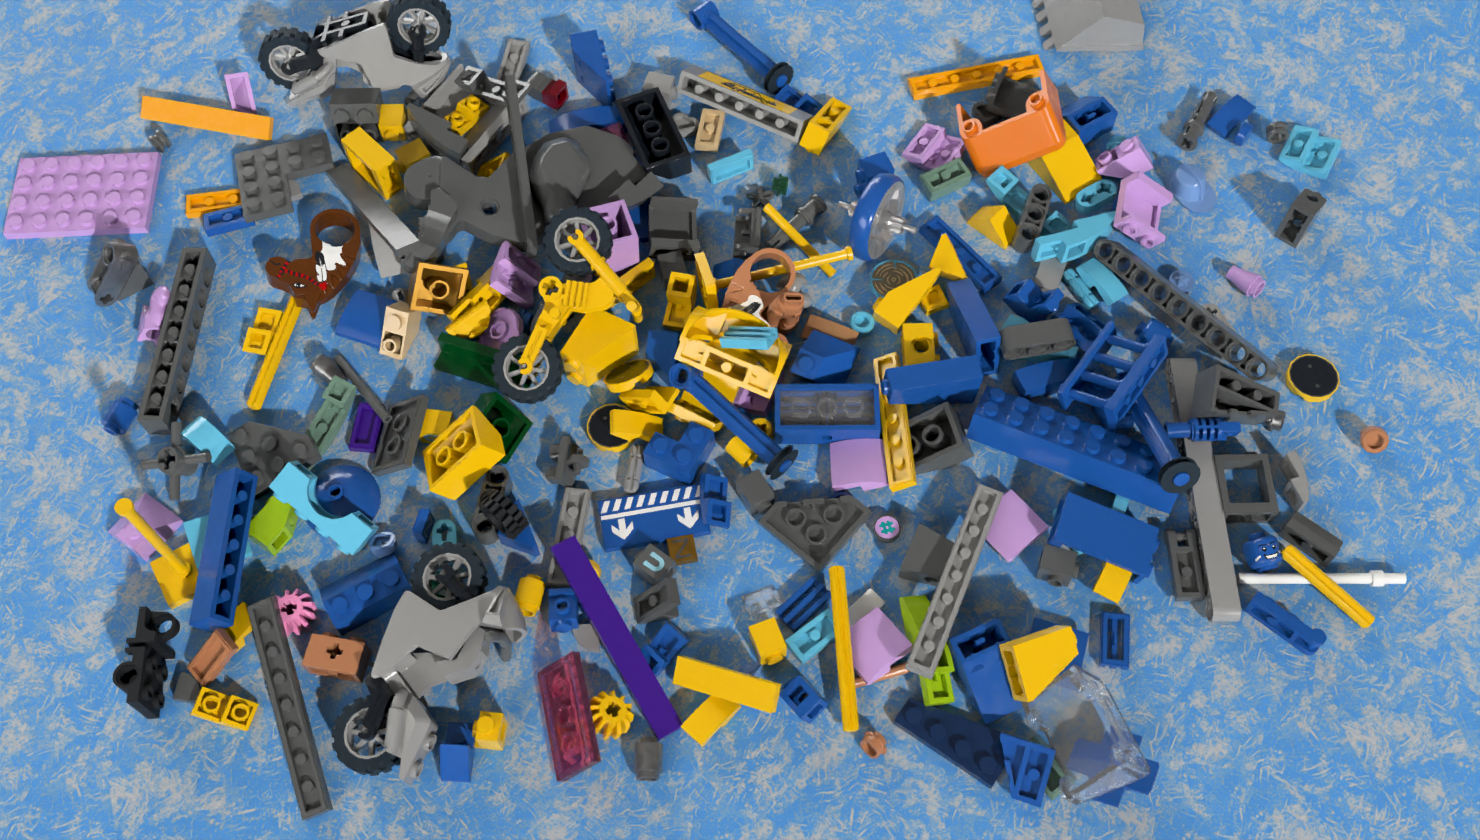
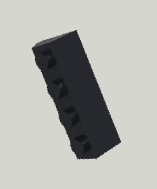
M659 87L615 100L616 107L647 173L652 172L654 175L667 179L692 173L690 152Z

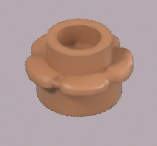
M871 731L865 732L860 746L869 757L876 759L881 754L885 755L887 752L885 746L887 742L882 734Z

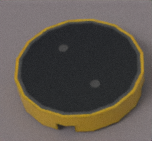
M1305 354L1296 357L1290 363L1285 374L1286 384L1290 391L1296 396L1303 397V400L1308 402L1328 400L1336 392L1340 382L1339 372L1335 366L1326 358L1315 354Z
M633 360L611 370L605 375L603 381L610 392H625L636 387L634 383L639 381L641 383L647 382L652 377L654 370L649 360Z
M616 403L605 404L597 408L590 415L587 422V434L591 443L599 450L620 452L629 448L636 440L628 441L610 434V411L613 409L630 410L624 405Z

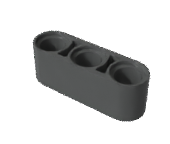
M1039 183L1034 185L1024 201L1012 239L1013 248L1019 253L1031 251L1035 238H1038L1041 234L1052 199V190L1045 184Z
M1067 318L1014 325L999 331L1001 335V351L1003 357L1007 360L1062 352L1071 349L1076 344Z
M494 465L486 472L472 519V528L476 538L484 545H491L498 540L497 533L499 529H496L487 520L488 518L482 514L483 512L479 509V504L494 490L502 492L506 498L510 499L513 489V483L508 470L501 465ZM498 479H504V481L499 484L494 483ZM491 526L488 531L481 532L483 527Z

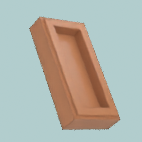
M223 628L215 629L189 663L187 669L202 687L210 686L239 647Z

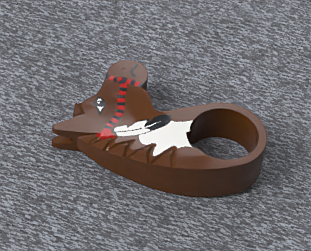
M342 209L324 210L318 213L311 221L310 236L313 253L311 258L288 261L283 257L276 256L270 258L265 265L268 283L274 288L291 294L296 302V306L308 309L312 319L316 318L320 305L330 301L346 286L356 272L360 262L362 248L359 222L354 215ZM331 226L344 227L353 233V237L349 241L343 243V246L332 247L330 244L324 243L318 238V235L322 230Z

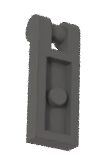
M1165 529L1164 543L1167 546L1175 601H1203L1205 592L1194 529H1184L1183 532H1175V529ZM1177 542H1183L1185 546H1178Z

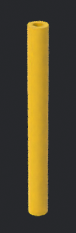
M770 203L763 208V211L810 258L821 255ZM829 263L819 266L830 278L837 272Z

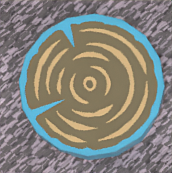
M886 260L873 268L869 279L870 290L872 294L874 293L877 296V299L880 296L884 298L889 291L917 278L918 275L914 268L906 262Z

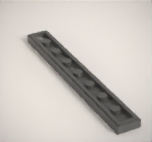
M515 74L506 75L505 96L526 256L537 257L538 243Z
M348 163L326 171L330 181L398 257L422 248L420 240Z
M269 596L248 605L247 609L302 820L307 821L333 810L278 601L276 597Z

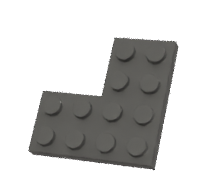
M327 133L234 154L243 217L246 223L294 212L289 180L323 173L335 168Z

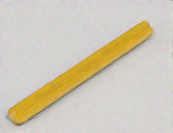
M290 295L246 402L248 408L258 411L263 405L302 309L296 306L292 295Z
M832 566L829 569L842 726L844 732H855L859 729L845 569L843 566Z

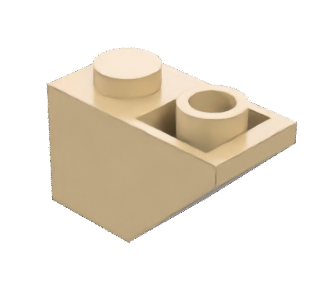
M403 301L386 306L379 353L403 360L419 331L422 311L410 310L408 303Z

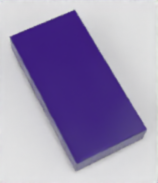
M359 402L348 446L350 451L376 453L383 421L368 403Z

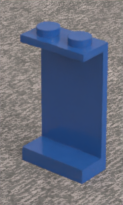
M1067 492L1058 503L1046 544L1060 547L1063 544L1134 573L1132 583L1138 584L1145 577L1148 578L1153 570L1154 563L1151 562V559L1159 547L1160 539L1157 538L1159 528Z

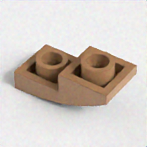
M810 314L800 338L806 340L813 330H817L854 345L859 332L828 319Z

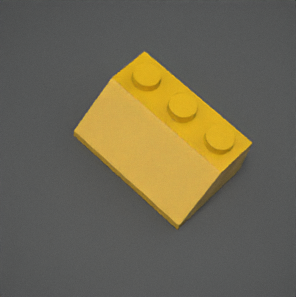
M472 405L422 451L429 490L455 501L506 455L501 434L476 406Z

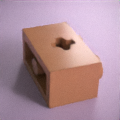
M323 632L322 635L312 633L301 665L309 674L362 683L372 651L365 643V640L351 636L349 639H343L330 632Z

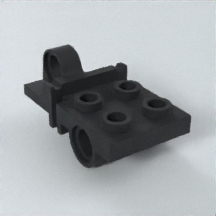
M145 606L139 607L135 638L126 639L129 647L125 648V652L128 655H133L132 661L123 662L116 667L113 673V682L127 694L126 703L147 719H157L160 715V709L164 706L163 684L168 678V669L163 660L175 659L176 654L166 642L179 633L180 623L169 612L151 611ZM172 621V626L167 632H159L163 622Z

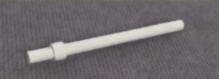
M1370 570L1368 573H1325L1337 584H1369L1371 587H1383L1385 584H1405L1407 580L1405 573H1384L1383 570ZM1237 573L1236 575L1237 584H1312L1300 573Z

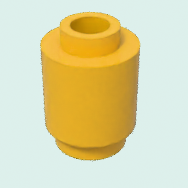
M527 574L526 577L519 579L515 599L521 607L523 615L526 617H534L536 611L540 610L546 588L542 578L534 574Z

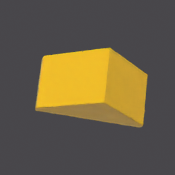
M1005 205L982 206L967 221V224L1004 250L1012 243L1016 224Z
M946 233L941 235L929 265L930 270L938 267L941 269L939 276L953 281L968 279Z

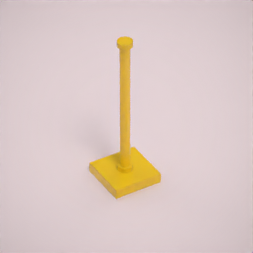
M846 246L844 250L794 261L795 271L845 259L851 261L853 260V252L851 246ZM704 252L696 253L694 256L699 289L706 309L719 308L717 293L719 289L728 288L733 276L716 280L712 276ZM782 264L750 272V282L786 274L787 271Z
M122 498L118 500L114 506L116 513L125 517L162 555L149 563L168 606L174 609L194 599L198 571L189 543L172 550L134 509V503L130 499Z

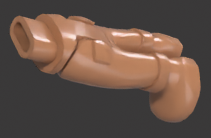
M783 292L771 302L768 309L761 316L768 322L770 327L778 326V332L782 335H787L794 331L799 324L804 306V297L798 292Z

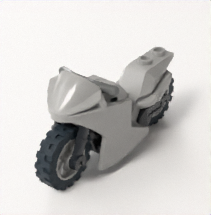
M439 0L373 1L356 9L346 11L334 19L332 16H328L326 23H317L312 38L309 37V33L298 31V28L292 27L287 29V27H281L278 31L276 29L272 30L270 35L267 34L261 44L258 62H261L260 69L266 73L265 76L269 80L272 79L274 84L278 86L283 85L285 86L284 88L291 89L287 102L289 106L303 105L308 101L325 99L332 95L337 82L338 67H349L362 73L364 83L373 88H380L381 91L398 89L402 85L412 86L413 90L405 97L404 103L405 105H408L409 102L413 104L419 96L422 99L428 100L435 89L447 78L451 60L446 53L439 50V47H443L447 39H449L452 24L450 19L451 13L446 9L447 5ZM409 13L412 18H405L403 16ZM435 21H436L437 28H435V27H433V26H431V25H429V24H427V23H431V22H435ZM404 24H410L412 26L409 29H407V27ZM279 49L283 54H275L274 52ZM277 60L284 61V63L280 64Z
M443 542L444 545L441 546L436 544L431 547L432 550L421 554L419 562H415L413 566L415 571L414 574L411 573L410 579L413 583V586H411L412 592L405 591L393 611L383 639L379 643L380 648L375 662L370 661L368 665L372 671L366 677L365 682L371 695H367V698L364 699L361 697L355 699L351 706L347 705L343 708L342 711L344 712L335 720L337 725L335 729H332V738H334V743H332L333 750L337 752V758L340 762L361 775L377 776L381 772H390L392 770L391 767L400 764L399 779L412 785L414 779H418L423 771V761L427 752L434 748L437 741L438 725L420 701L425 691L448 681L454 685L477 677L489 658L491 643L498 642L501 646L500 658L503 662H508L512 655V643H519L527 636L526 622L522 609L511 589L499 585L495 589L486 592L484 589L485 586H488L487 569L475 551L470 547H465L462 543L456 542V544H452L451 542ZM455 562L454 565H453V567H451V565L447 564V563ZM461 563L468 569L466 572L456 574ZM438 568L442 569L440 574L434 575ZM468 578L467 584L465 586V583L462 579ZM431 580L438 581L440 584L431 590ZM443 589L446 590V598L436 596ZM362 722V725L364 726L362 731L356 730ZM354 735L362 739L356 746H354ZM369 743V756L358 753ZM375 748H377V749H382V748H384L382 751H380L379 753L375 754Z

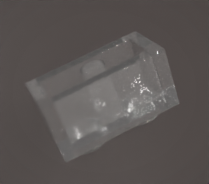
M773 584L741 596L745 611L750 618L782 605L777 589Z

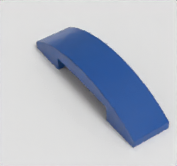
M596 106L578 109L549 121L550 133L585 125L599 130L619 128V133L628 132L616 106Z

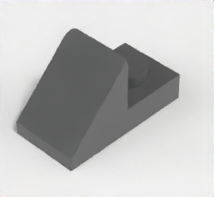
M667 577L633 598L637 624H647L679 616L677 606L681 602L676 578Z

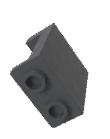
M1004 66L1001 73L996 72L991 84L994 88L989 87L985 97V100L989 101L986 111L1010 119L1027 112L1026 101L1028 97L1040 91V89L1006 77L1008 67Z
M664 195L650 197L648 205L649 258L657 259V255L681 250L684 260L695 261L694 254L699 253L700 240H697L696 220L698 199L667 197Z

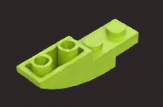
M926 595L899 598L906 638L913 646L930 606V601ZM948 642L945 644L932 680L919 675L925 706L955 702L949 674L955 670Z

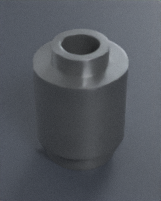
M642 737L640 742L634 744V773H636V780L658 781L660 780V773L663 772V744L658 743L655 737Z

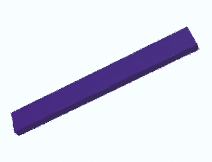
M575 535L551 546L550 552L657 741L680 730L682 725L680 718Z

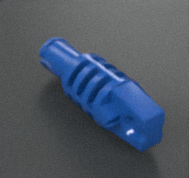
M1224 417L1191 418L1187 422H1165L1163 425L1169 438H1188L1192 442L1226 441V436H1237L1241 432L1240 422H1225Z

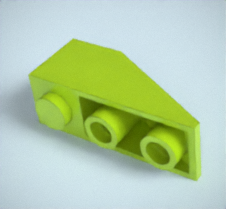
M274 495L271 496L260 512L251 517L249 538L275 557L293 537L299 517L294 512L295 508L288 502L286 504L282 503Z

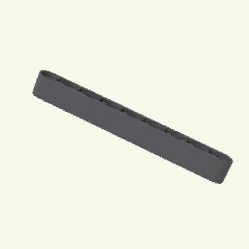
M1109 239L1099 240L1095 244L1094 255L1099 261L1249 379L1268 382L1276 377L1278 368L1272 359L1124 245ZM1111 246L1112 252L1107 256V249ZM1127 260H1129L1130 266L1127 270H1125V263ZM1145 274H1147V275H1148V281H1147V283L1144 285L1143 282H1142V281H1143V277H1144ZM1164 288H1166L1167 295L1162 300L1161 292ZM1182 303H1185L1186 310L1181 314L1179 311ZM1204 317L1205 326L1200 329L1198 325L1199 320ZM1223 332L1225 340L1220 345L1218 343V336ZM1243 347L1245 356L1242 360H1239L1237 353ZM1263 363L1265 365V373L1259 376L1257 369Z

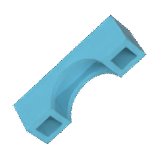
M299 461L288 462L269 485V488L274 491V497L282 503L286 504L288 502L295 508L294 512L297 516L306 521L310 520L315 524V530L326 538L331 537L337 542L336 547L347 555L359 553L380 527L360 511L347 516H335L325 511L319 504L315 493L318 477Z

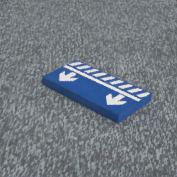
M700 484L598 501L606 553L648 546L649 543L652 545L665 543L667 538L693 534V537L711 535L710 525H705L702 519Z

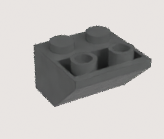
M334 88L329 108L339 143H342L341 139L359 126L376 142H384L378 127L381 104H384L380 88Z

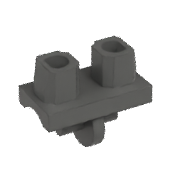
M561 436L560 443L550 445L549 449L550 458L554 462L557 461V466L548 467L545 477L551 484L574 487L576 475H580L581 469L589 467L590 460L583 455V449L570 441L569 436Z

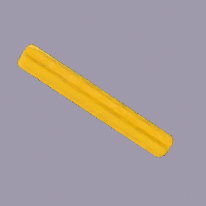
M1290 544L1281 551L1286 562L1362 628H1368L1374 622L1375 617L1297 548Z

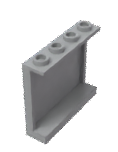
M459 64L455 70L450 72L447 79L435 89L430 98L421 105V108L443 118L456 110L459 101L471 95L454 82L464 70L462 64ZM525 98L519 103L521 121L529 113ZM480 99L489 105V110L471 129L462 135V137L468 139V152L462 157L460 166L473 175L479 171L481 165L487 162L510 135L507 106L496 105ZM408 119L403 127L408 140L412 142L420 138L430 153L435 156H442L423 140Z

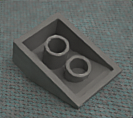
M948 402L942 403L908 420L916 475L949 468L974 457L960 416Z

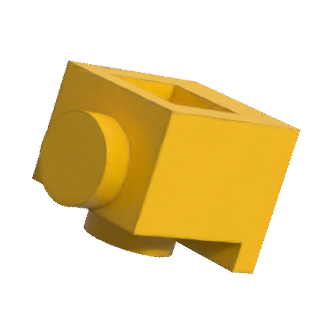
M480 711L479 719L474 721L472 736L475 737V748L503 751L508 728V721L503 713Z

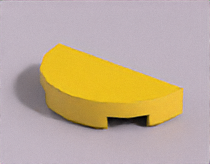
M486 299L447 325L445 330L449 334L460 338L473 339L481 335L488 328L491 318V309Z

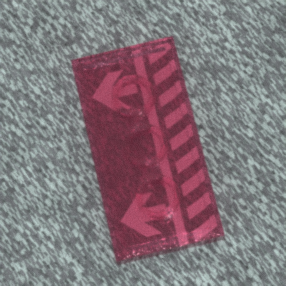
M571 651L537 673L557 782H565L601 762L580 652Z

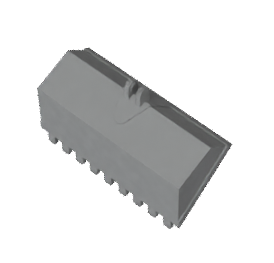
M1138 0L1032 1L1035 9L1045 6V9L1036 14V20L1043 22L1048 19L1049 21L1039 29L1041 36L1052 33V37L1043 42V48L1047 51L1053 48L1057 52L1141 51L1144 49L1143 35L1145 24Z

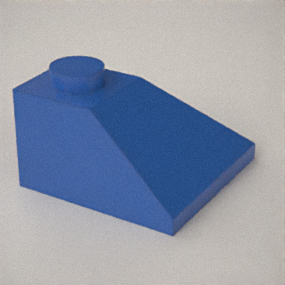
M813 330L801 346L790 372L795 377L812 384H846L860 348Z

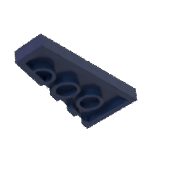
M911 698L907 700L893 722L894 725L990 789L1005 768V758L1002 743L1000 742L1001 731L933 706H925L924 703Z

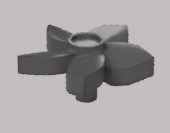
M762 186L757 187V193L746 194L748 199L753 200L752 208H757L760 204L765 207L775 196V192L770 190L764 191Z

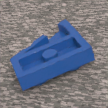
M1001 732L1000 742L1002 743L1004 762L1009 778L1011 798L1041 807L1057 749Z

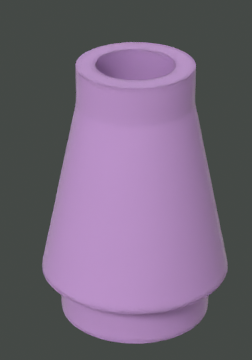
M1235 265L1229 269L1226 278L1231 280L1247 297H1257L1266 285V281L1262 279L1261 275L1238 268Z

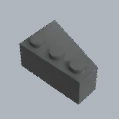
M1216 364L1196 374L1191 418L1224 417L1225 422L1257 425L1278 416L1280 393Z

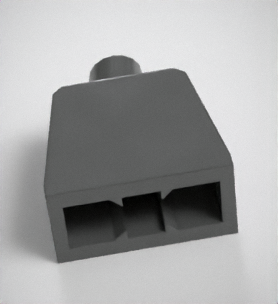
M1304 189L1291 204L1274 237L1296 248L1314 224L1327 202L1326 198L1322 197L1318 192ZM1299 219L1302 221L1299 228L1294 226L1293 220Z
M919 523L901 564L898 577L938 586L954 542Z

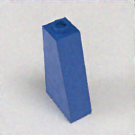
M971 278L947 283L946 298L949 302L948 308L966 356L977 355L983 376L999 373L1001 335Z
M977 355L888 368L885 371L884 378L880 381L882 394L887 396L889 404L974 403L984 376Z

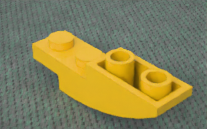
M493 265L476 281L478 284L446 315L451 322L484 299H486L492 313L506 298V296L489 286Z

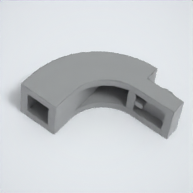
M392 205L388 206L397 215L396 209H393ZM369 225L381 278L404 274L405 271L401 268V259H404V257H398Z

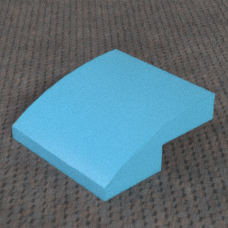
M1295 125L1279 156V161L1294 170L1326 180L1342 147V140L1318 136L1319 129Z

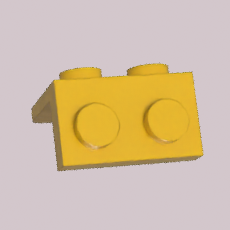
M703 371V377L733 404L740 386ZM685 390L681 399L675 400L668 409V412L674 414L675 419L681 422L688 423L692 421L714 432L724 428V424Z

